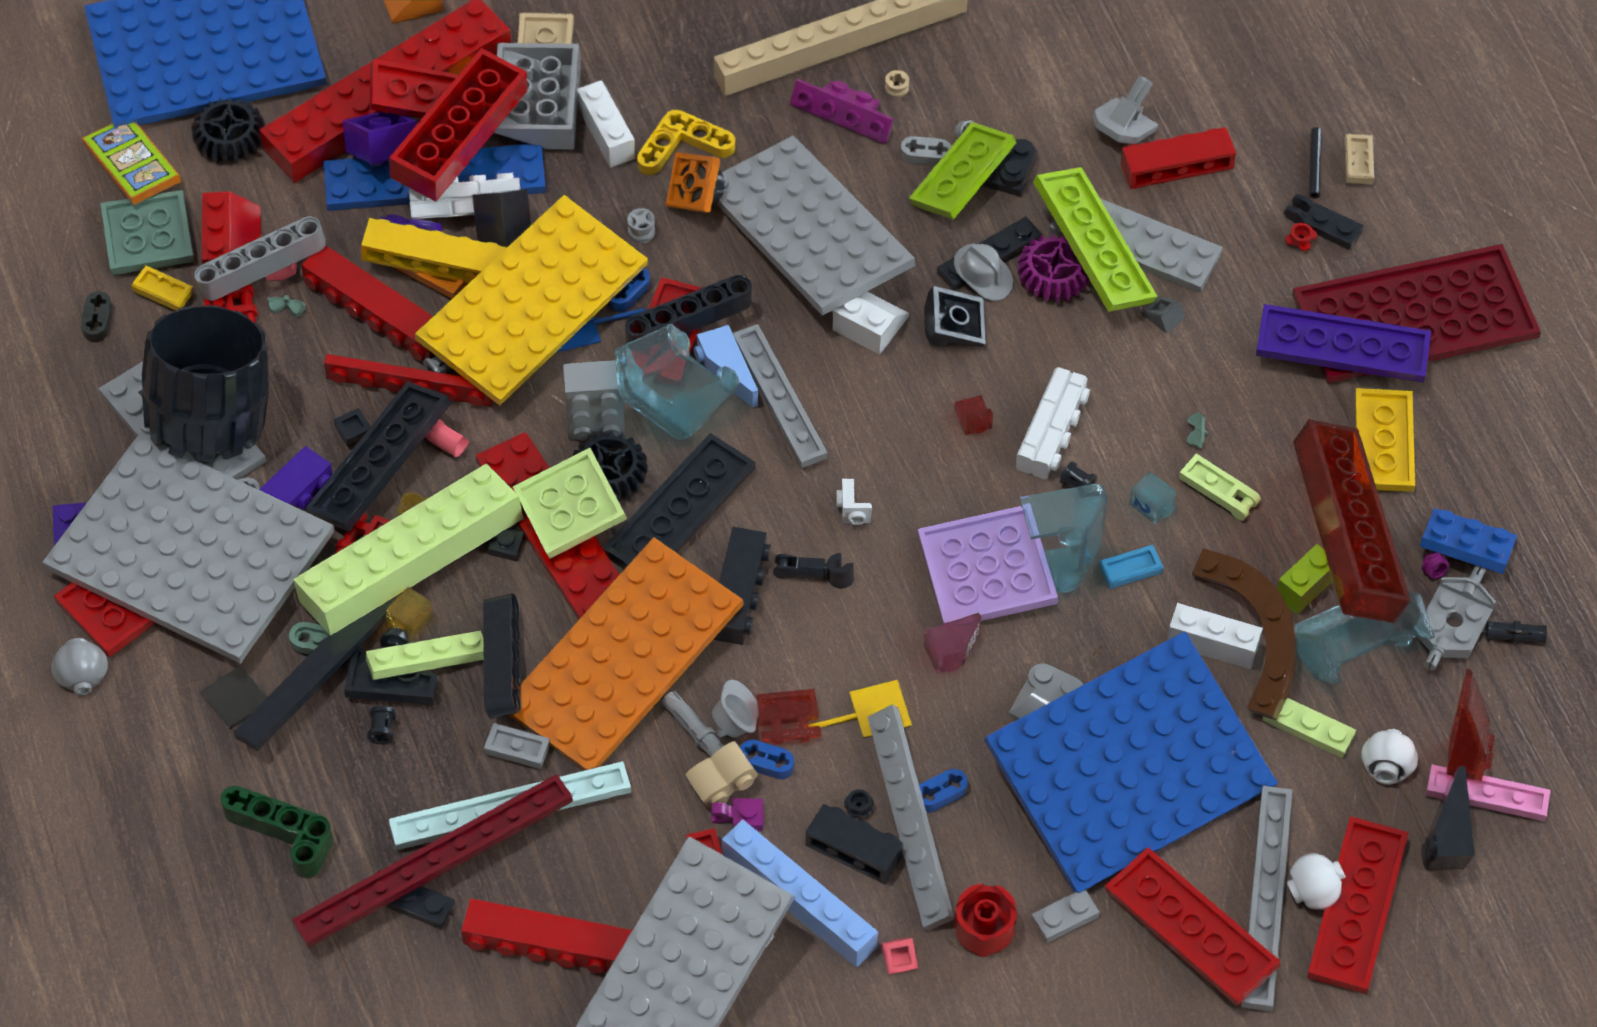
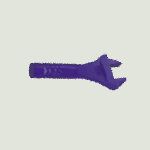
M387 214V217L379 218L395 224L413 225L428 231L441 232L442 230L440 223L414 218L409 220L395 214Z

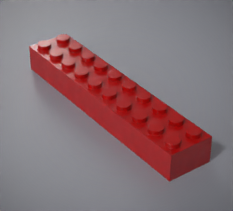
M471 0L379 56L376 60L460 74L481 48L497 56L498 43H511L510 28L482 0ZM371 62L260 129L263 151L293 183L298 182L322 167L324 161L333 160L346 152L343 120L380 112L370 110Z

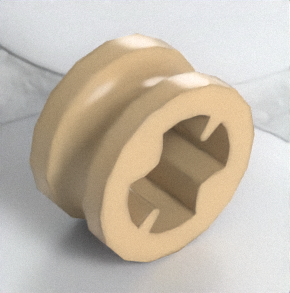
M900 70L888 73L885 78L886 93L892 97L906 95L909 91L908 75ZM895 82H900L899 86H895Z

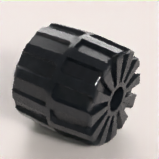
M211 305L179 308L177 311L163 315L155 321L153 329L148 331L146 336L141 384L144 428H150V439L156 446L166 442L170 445L168 453L183 458L185 452L188 451L194 453L195 461L212 462L214 461L215 453L220 452L223 459H230L241 455L243 447L250 449L259 441L265 425L270 381L268 344L265 342V332L260 325L252 322L247 315L241 312Z

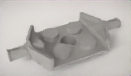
M1475 565L1468 578H1441L1439 587L1415 630L1416 637L1430 651L1424 663L1427 669L1431 664L1430 670H1435L1440 659L1443 660L1444 657L1468 658L1496 602L1480 584L1483 575L1486 573L1485 568L1481 567L1479 571L1480 566ZM1449 618L1458 619L1461 626L1452 627L1446 620Z

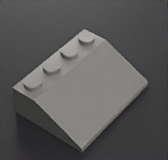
M498 43V57L527 71V93L494 133L532 145H541L545 149H574L578 108L577 89H579L581 69L579 44Z

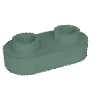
M299 622L289 631L290 645L297 652L310 654L329 634L319 624ZM302 638L309 639L307 642L300 641Z

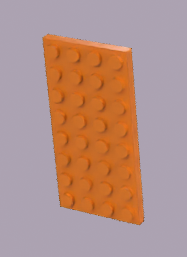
M653 537L521 683L520 713L508 716L533 734L550 738V746L583 771L598 768L744 605L743 599Z

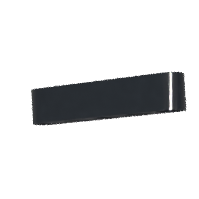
M734 275L631 316L625 323L627 347L632 351L641 352L746 310L750 307L752 301L751 280L744 275Z
M514 593L485 599L483 603L484 706L490 719L520 713L521 711L520 607Z

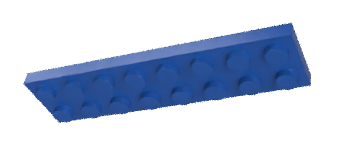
M524 144L480 148L457 176L458 182H469V176L486 175V180L497 179V174L513 173V178H519L520 189H527L528 194L546 193L541 145ZM357 158L324 161L327 211L410 204L409 187L390 178L389 160H386L385 164L379 166H372L368 162Z

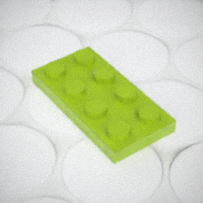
M971 122L909 197L912 206L954 220L1017 143L1014 136Z

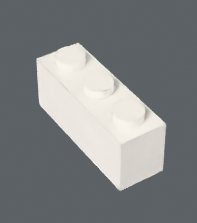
M602 80L577 89L578 110L609 167L611 168L634 160V138Z
M1177 603L1167 640L1186 631L1200 655L1251 670L1263 628Z

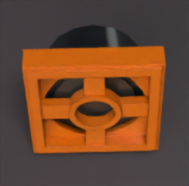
M676 152L665 206L698 213H710L711 206L720 200L725 188L724 176L719 169L720 158Z

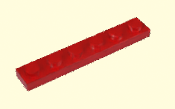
M327 354L324 361L326 379L338 383L348 382L359 384L363 387H377L391 392H398L409 381L447 395L451 401L490 407L493 401L462 376Z

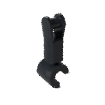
M842 553L832 555L827 563L824 558L797 557L788 554H778L775 557L777 566L774 568L773 574L777 578L824 579L825 575H827L829 583L839 589L849 587L854 581V563H847L842 567Z

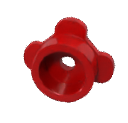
M1297 223L1292 225L1291 233L1285 237V242L1288 245L1300 248L1301 251L1310 250L1312 240L1317 238V233L1308 224Z

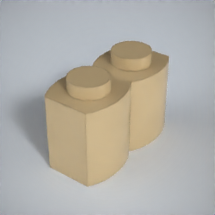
M735 741L723 746L710 758L698 763L685 774L708 809L712 808V803H726L733 792L749 788L758 776Z

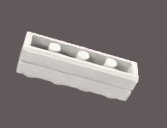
M513 173L497 174V179L486 180V175L469 176V182H458L457 177L437 202L409 188L411 219L474 215L472 194L520 189L519 178H513Z
M1060 367L1055 368L1018 451L1015 467L1018 471L1027 474L1032 473L1033 476L1045 480L1048 479L1051 470L1057 471L1061 461L1059 451L1061 448H1067L1071 433L1068 432L1070 426L1076 427L1081 413L1078 408L1080 404H1086L1090 394V389L1086 388V376L1075 372L1071 373L1069 370Z

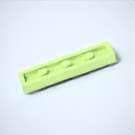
M480 630L366 651V661L373 680L483 660V636Z

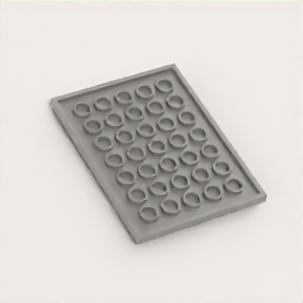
M139 434L43 560V567L241 664L295 588L293 579L308 570L335 532L334 525L201 462L195 461L186 455L183 458L168 453L169 447L162 444L156 446L150 438Z

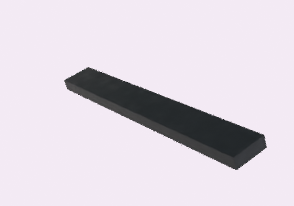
M409 589L331 636L329 634L233 731L235 738L258 752L410 596Z

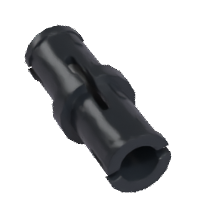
M1514 620L1513 623L1487 621L1485 637L1486 639L1510 640L1512 644H1519V641L1545 644L1547 625L1521 624L1517 620ZM1504 630H1509V631H1520V632L1522 631V632H1529V633H1528V634H1520V633H1507V632H1503V631H1504Z

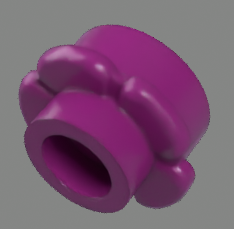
M1430 553L1423 560L1422 571L1425 576L1429 575L1431 579L1441 578L1449 569L1447 556L1444 554Z

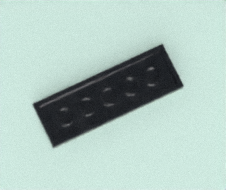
M407 381L331 475L329 480L306 506V511L319 519L350 531L451 405L452 402L449 397Z
M710 433L603 547V551L609 558L624 568L634 560L653 537L678 553L755 469V461Z

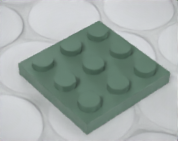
M183 190L155 194L135 205H132L128 199L100 203L111 275L141 271L145 265L151 268H159L194 262Z

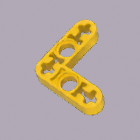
M680 110L669 111L639 151L637 156L638 169L645 175L658 173L680 141L717 157L727 158L735 152V136L725 129ZM696 130H703L707 135L698 138L693 136L692 133ZM663 138L670 141L666 146H659L655 143ZM653 153H655V154H654V162H653V161H650L651 158L653 157Z

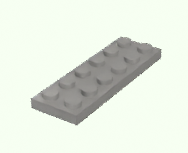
M1101 199L1142 271L1201 293L1222 254V246ZM1054 219L1050 225L1049 233L1061 237L1063 233Z

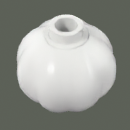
M1389 729L1373 734L1364 743L1361 750V759L1365 770L1371 777L1382 784H1393L1405 780L1413 773L1418 764V753L1409 737L1396 729Z
M1312 853L1300 857L1294 863L1290 871L1293 879L1287 881V884L1297 904L1304 901L1308 908L1319 910L1325 909L1337 901L1341 894V879L1346 876L1338 861L1332 863L1324 855Z

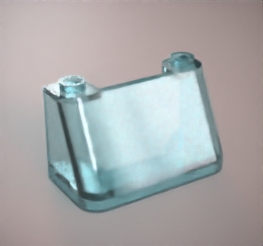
M669 324L615 349L617 387L620 396L627 404L672 437L681 441L692 436L737 391L739 377L733 369L727 366L719 368L717 376L689 355L690 340L687 334L681 332L674 325Z

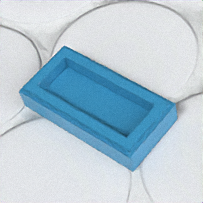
M1153 545L1099 561V568L1109 589L1161 574L1164 570Z

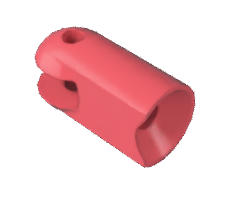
M441 419L435 423L425 436L428 442L454 457H459L469 444L468 439L445 426Z

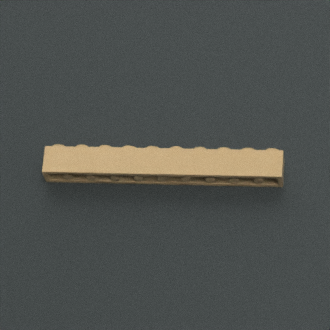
M876 0L714 57V78L724 96L967 12V0Z

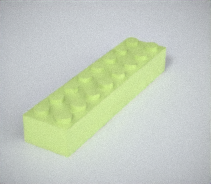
M484 464L294 578L293 581L298 600L331 636L498 535L503 530L521 521L523 514L519 496L487 464Z

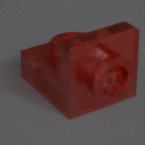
M982 395L955 402L954 409L965 435L983 433L987 429L992 428L993 412L991 409H987Z

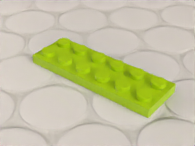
M1082 167L1037 175L1033 181L1034 185L1108 312L1153 303L1157 298V294Z

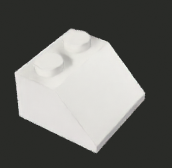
M865 292L833 310V331L880 355L908 319L909 313L869 292Z

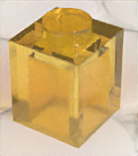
M407 587L386 610L388 628L395 627L404 630L411 641L433 617L431 601Z

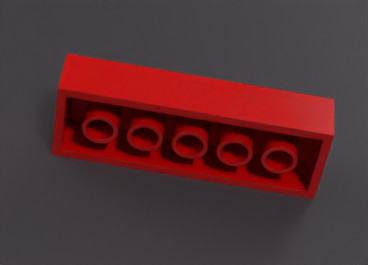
M481 48L389 157L390 178L437 202L527 93V71Z

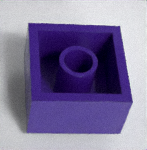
M381 111L343 120L346 152L356 156L357 159L368 162L372 166L383 165L414 129L417 121L407 116Z

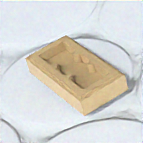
M1345 134L1346 183L1373 184V135Z

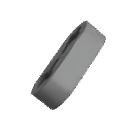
M910 136L901 143V158L910 164L936 166L951 148V144L944 139ZM916 148L915 152H910V149ZM937 151H943L942 155H937Z

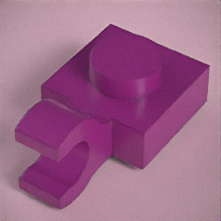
M733 798L732 806L722 802L712 803L711 823H732L734 828L740 821L744 820L756 831H763V799Z

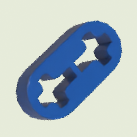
M646 268L634 277L637 281L633 283L632 279L608 302L612 310L626 311L649 289L650 273Z
M748 740L740 746L757 773L776 779H785L794 770L793 755L786 749L758 740ZM752 751H756L757 756H754L753 759H749L748 754H751ZM784 760L785 765L783 764L781 768H777L776 763Z
M950 769L919 785L922 798L924 793H927L928 796L934 795L933 801H930L928 798L923 799L926 812L936 811L965 795L968 779L963 771ZM952 780L954 783L960 782L959 788H955L954 785L949 786V781Z

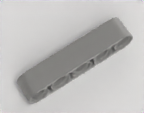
M315 217L302 218L199 266L194 276L201 296L207 300H216L321 251L326 245V239L320 221Z

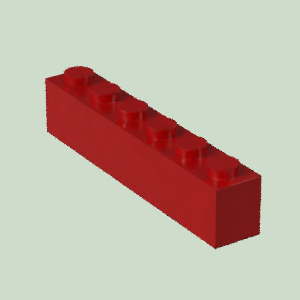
M326 245L321 251L311 255L301 264L303 281L310 289L318 290L331 303H337L345 308L352 317H359L373 331H380L394 345H401L407 349L415 359L424 361L426 358L432 359L436 356L415 340V333L433 317L431 314Z
M470 898L461 933L463 945H467L474 950L489 949L497 951L504 956H513L515 954L525 956L535 962L551 961L556 962L562 967L572 968L576 966L587 968L593 973L602 974L604 972L608 973L633 930Z

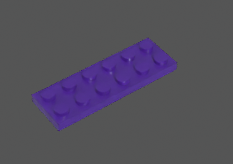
M1264 304L1256 356L1424 383L1431 331Z

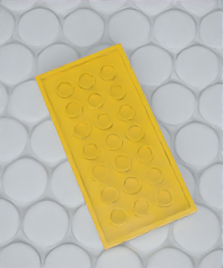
M563 195L415 333V340L494 402L501 405L648 264V258L567 196Z

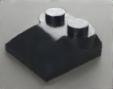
M1017 139V143L982 186L1021 197L1038 157V150L1035 149L1033 143L1026 139Z
M933 286L928 291L924 306L925 335L928 341L937 347H945L950 342L984 347L986 342L983 298Z

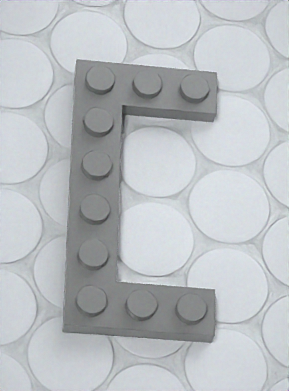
M142 361L98 389L100 396L135 437L141 434L150 438V428H144L141 384ZM162 443V445L170 448L168 443ZM254 445L250 449L243 447L241 455L226 460L220 455L214 461L205 465L239 480L266 463V458L260 449ZM188 451L185 452L184 455L194 459Z

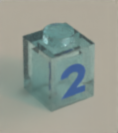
M1149 472L1131 489L1129 505L1156 524L1162 517L1167 518L1176 507V490L1152 472Z

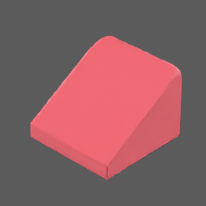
M905 937L880 943L888 975L918 969L913 938Z

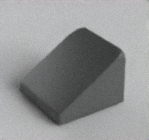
M1159 296L1142 312L1143 316L1167 333L1185 318L1179 301Z

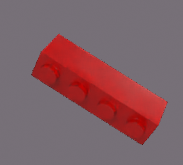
M1227 127L1212 128L1203 132L1183 134L1178 137L1158 139L1153 142L1123 147L1120 165L1129 189H1135L1234 169L1236 150Z

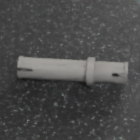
M676 691L669 692L662 699V705L687 730L694 739V744L698 748H702L709 757L724 746L716 737V732L700 720L697 714L684 702Z

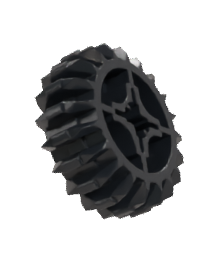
M231 96L228 101H223L219 97L218 103L214 104L209 101L208 108L201 107L200 114H195L194 122L191 126L193 143H195L199 153H203L206 159L212 158L215 164L220 160H223L226 165L229 160H234L238 164L239 158L248 160L249 153L256 154L257 147H262L260 129L265 126V123L258 108H254L251 102L244 104L242 98L234 101Z
M599 431L598 438H593L589 435L587 443L580 442L578 450H574L573 456L591 448L618 502H620L622 496L630 499L631 492L638 493L640 485H644L645 475L648 472L647 457L642 452L641 445L635 444L633 437L625 440L623 432L619 436H614V433L610 431L608 436H603ZM631 465L630 470L625 475H622L621 473L626 471V467Z

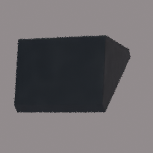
M527 189L472 194L477 241L484 243L492 242L499 246L508 247L531 226Z

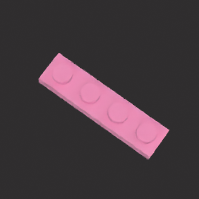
M1432 764L1426 796L1442 799L1447 784L1456 772V769ZM1466 772L1469 805L1545 821L1551 790Z

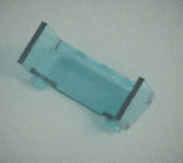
M1091 484L1020 497L1021 507L1031 540L1058 535L1060 543L1068 545V547L1044 551L1056 592H1071L1075 590L1083 580L1101 548L1108 502L1103 485Z
M1390 587L1370 590L1295 625L1298 641H1296L1297 654L1313 678L1321 680V682L1333 684L1339 682L1337 673L1342 669L1340 664L1386 643L1396 644V647H1403L1411 644L1414 637L1426 639L1435 637L1421 595Z

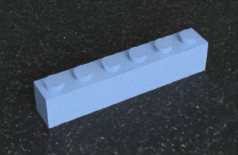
M744 820L740 821L722 839L723 856L794 895L795 899L788 911L854 967L857 968L877 948L878 931L747 822Z

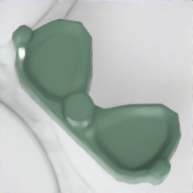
M285 295L284 298L267 297L269 311L273 314L288 308L294 317H299L306 310L305 303L300 300L289 299L288 295Z
M1197 412L1188 418V423L1195 427V429L1187 437V442L1192 447L1202 449L1208 432L1204 429L1205 417L1200 412Z

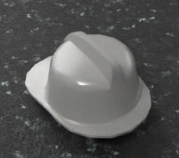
M969 244L958 250L954 258L955 270L977 294L991 301L1002 300L1009 295L1013 288L1012 273L1000 259L999 254L994 248L985 244Z
M731 679L725 682L721 697L712 710V718L717 725V736L721 738L728 735L736 738L746 732H755L758 705L750 690L739 681Z

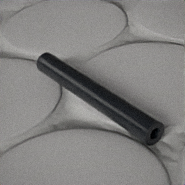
M1318 127L1311 129L1309 197L1313 199L1320 197L1322 130Z

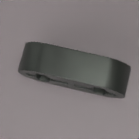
M93 292L87 296L81 328L84 338L89 342L104 340L109 331L112 304L109 295L105 292ZM98 303H103L100 305L99 312H96L95 307ZM98 322L99 327H96L95 331H91L94 328V323Z

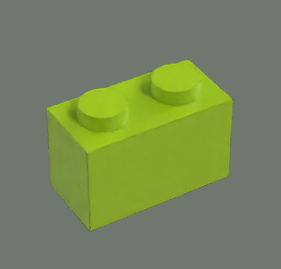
M1318 544L1308 551L1278 581L1277 590L1286 601L1289 609L1296 614L1300 613L1335 580L1339 561Z

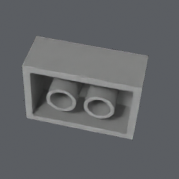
M621 360L563 364L568 439L585 441L589 435L593 438H598L599 431L603 436H608L610 431L614 433V436H619L622 432L625 435Z

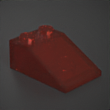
M1470 669L1465 671L1450 734L1446 775L1453 776L1459 766H1465L1467 779L1482 782L1484 770L1490 771L1493 753L1489 752H1492L1495 735L1490 734L1491 721L1473 671Z

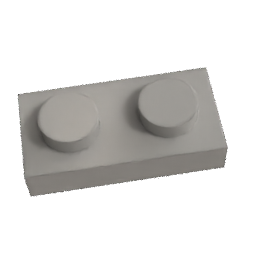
M493 723L484 746V754L541 769L550 747V738Z
M1083 890L1080 893L1075 892L1033 913L1031 920L1047 944L1099 918L1100 912L1086 890Z

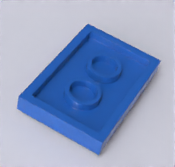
M1434 508L1419 547L1503 574L1517 535L1503 528H1494L1482 524L1478 520L1455 515L1448 510Z

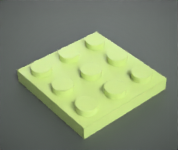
M591 448L513 486L549 559L627 520Z

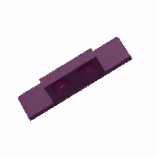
M800 79L795 81L790 99L791 105L881 143L888 141L894 118L877 112L880 101L872 98L871 94L864 91L857 92L848 88L847 84L839 81H832L823 88Z

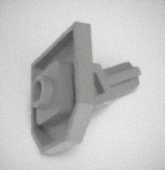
M1139 76L1127 97L1122 96L1120 100L1114 98L1095 109L1092 116L1095 127L1117 142L1136 144L1156 132L1159 125L1142 114L1144 107L1141 106L1152 86V82L1143 76Z

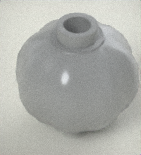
M75 638L65 642V645L58 649L51 663V672L56 682L68 690H73L76 695L90 693L93 687L100 684L108 669V660L105 653L97 645L88 642L84 638Z

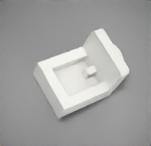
M842 479V490H836V506L842 507V523L853 525L871 523L872 504L854 503V479Z

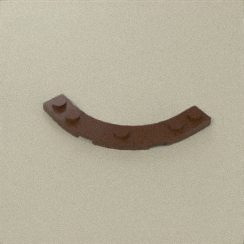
M1203 548L1192 572L1195 579L1216 584L1238 593L1252 604L1261 619L1266 637V657L1263 672L1247 709L1251 713L1277 721L1292 686L1297 667L1296 641H1298L1291 611L1273 583L1256 568L1242 560Z

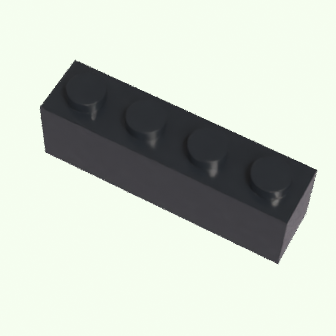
M732 527L719 583L742 598L744 605L713 640L743 645L746 634L751 635L754 618L750 617L752 610H757L760 596L759 593H756L758 585L763 586L765 569L762 568L763 561H769L771 544H767V532Z

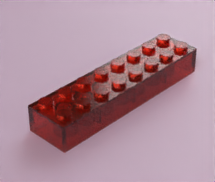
M1308 419L1294 439L1293 444L1342 613L1395 623L1411 599L1359 429Z

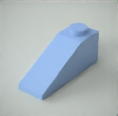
M729 325L697 334V346L694 347V353L698 363L703 362L707 373L752 408L757 407L758 389Z

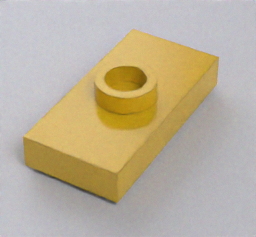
M146 265L131 284L133 292L176 311L179 308H183L194 293L193 286Z

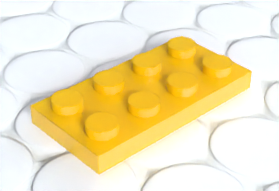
M1356 388V489L1414 492L1413 391Z

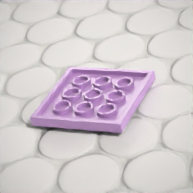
M1030 504L918 529L920 544L944 629L1058 604L1057 592Z

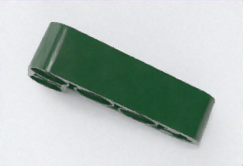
M230 786L222 792L220 799L224 817L227 821L292 844L290 854L293 869L299 877L311 878L319 872L333 843L330 822L326 817L240 786ZM263 812L269 813L268 815L263 817L257 816L258 814ZM289 822H296L293 826H285ZM316 832H324L321 836H313ZM303 857H311L308 861H299Z

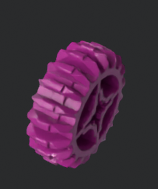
M1052 233L1050 238L1046 239L1041 234L1039 242L1032 239L1029 246H1024L1022 254L1018 258L1017 273L1020 277L1021 285H1026L1027 293L1034 292L1035 299L1043 296L1045 302L1049 298L1054 299L1057 304L1060 298H1064L1069 302L1071 295L1078 298L1080 291H1085L1090 280L1068 241L1065 240L1064 235L1060 238H1055Z

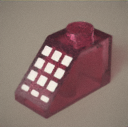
M979 612L925 630L924 648L937 674L944 671H955L965 664L980 632L981 616Z

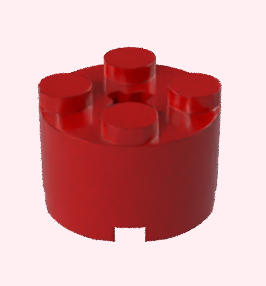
M984 883L972 885L963 891L959 896L955 910L954 931L958 941L966 949L980 957H987L990 954L1005 949L1015 934L1017 908L1013 896L1001 886H984Z

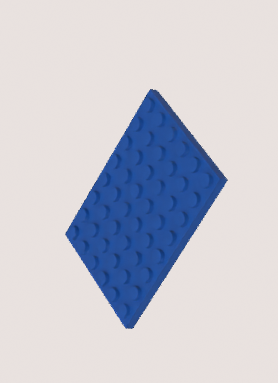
M107 0L84 5L114 127L130 123L143 125L199 113L201 107L208 108L209 101L214 104L218 103L219 97L223 101H228L230 96L234 101L242 98L245 103L327 85L304 0Z
M1186 631L984 738L988 749L1074 893L1087 890L1122 871L1147 847L1153 852H1157L1261 795L1262 786L1275 787L1278 784Z

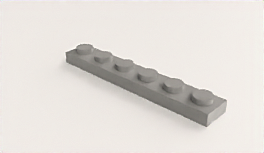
M756 324L732 333L750 374L800 467L804 468L827 459L828 452L759 325Z

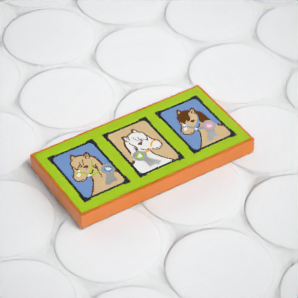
M112 123L82 138L84 146L132 205L181 182L179 173L137 123L114 127Z

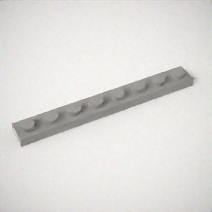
M892 704L868 716L899 838L903 842V853L923 928L930 931L955 919L900 712L898 707Z
M1262 786L1248 933L1274 956L1278 957L1293 790ZM1276 971L1241 1002V1008L1272 1012Z

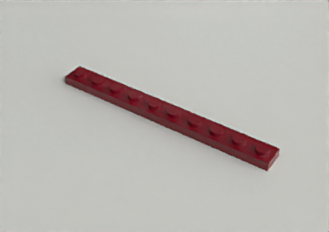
M555 774L292 919L293 926L307 948L572 803L573 796L558 774Z

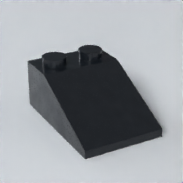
M1459 766L1449 780L1426 837L1425 844L1421 845L1422 861L1427 862L1428 871L1464 869L1475 856L1465 766Z

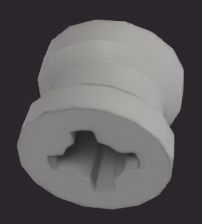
M637 208L631 211L627 218L628 236L630 239L637 243H646L653 239L655 235V218L653 213L644 208Z

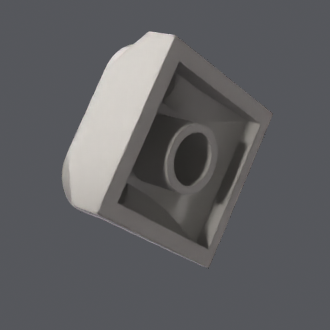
M1037 664L1030 669L1028 679L1012 705L1008 716L1018 720L1077 689L1083 683L1078 678L1051 665Z

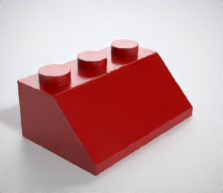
M230 191L202 193V264L261 238V208L259 205Z

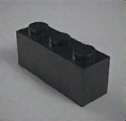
M824 803L806 830L805 846L886 885L903 855V842L895 835L874 829L867 821L856 820L848 816L842 809L830 807Z

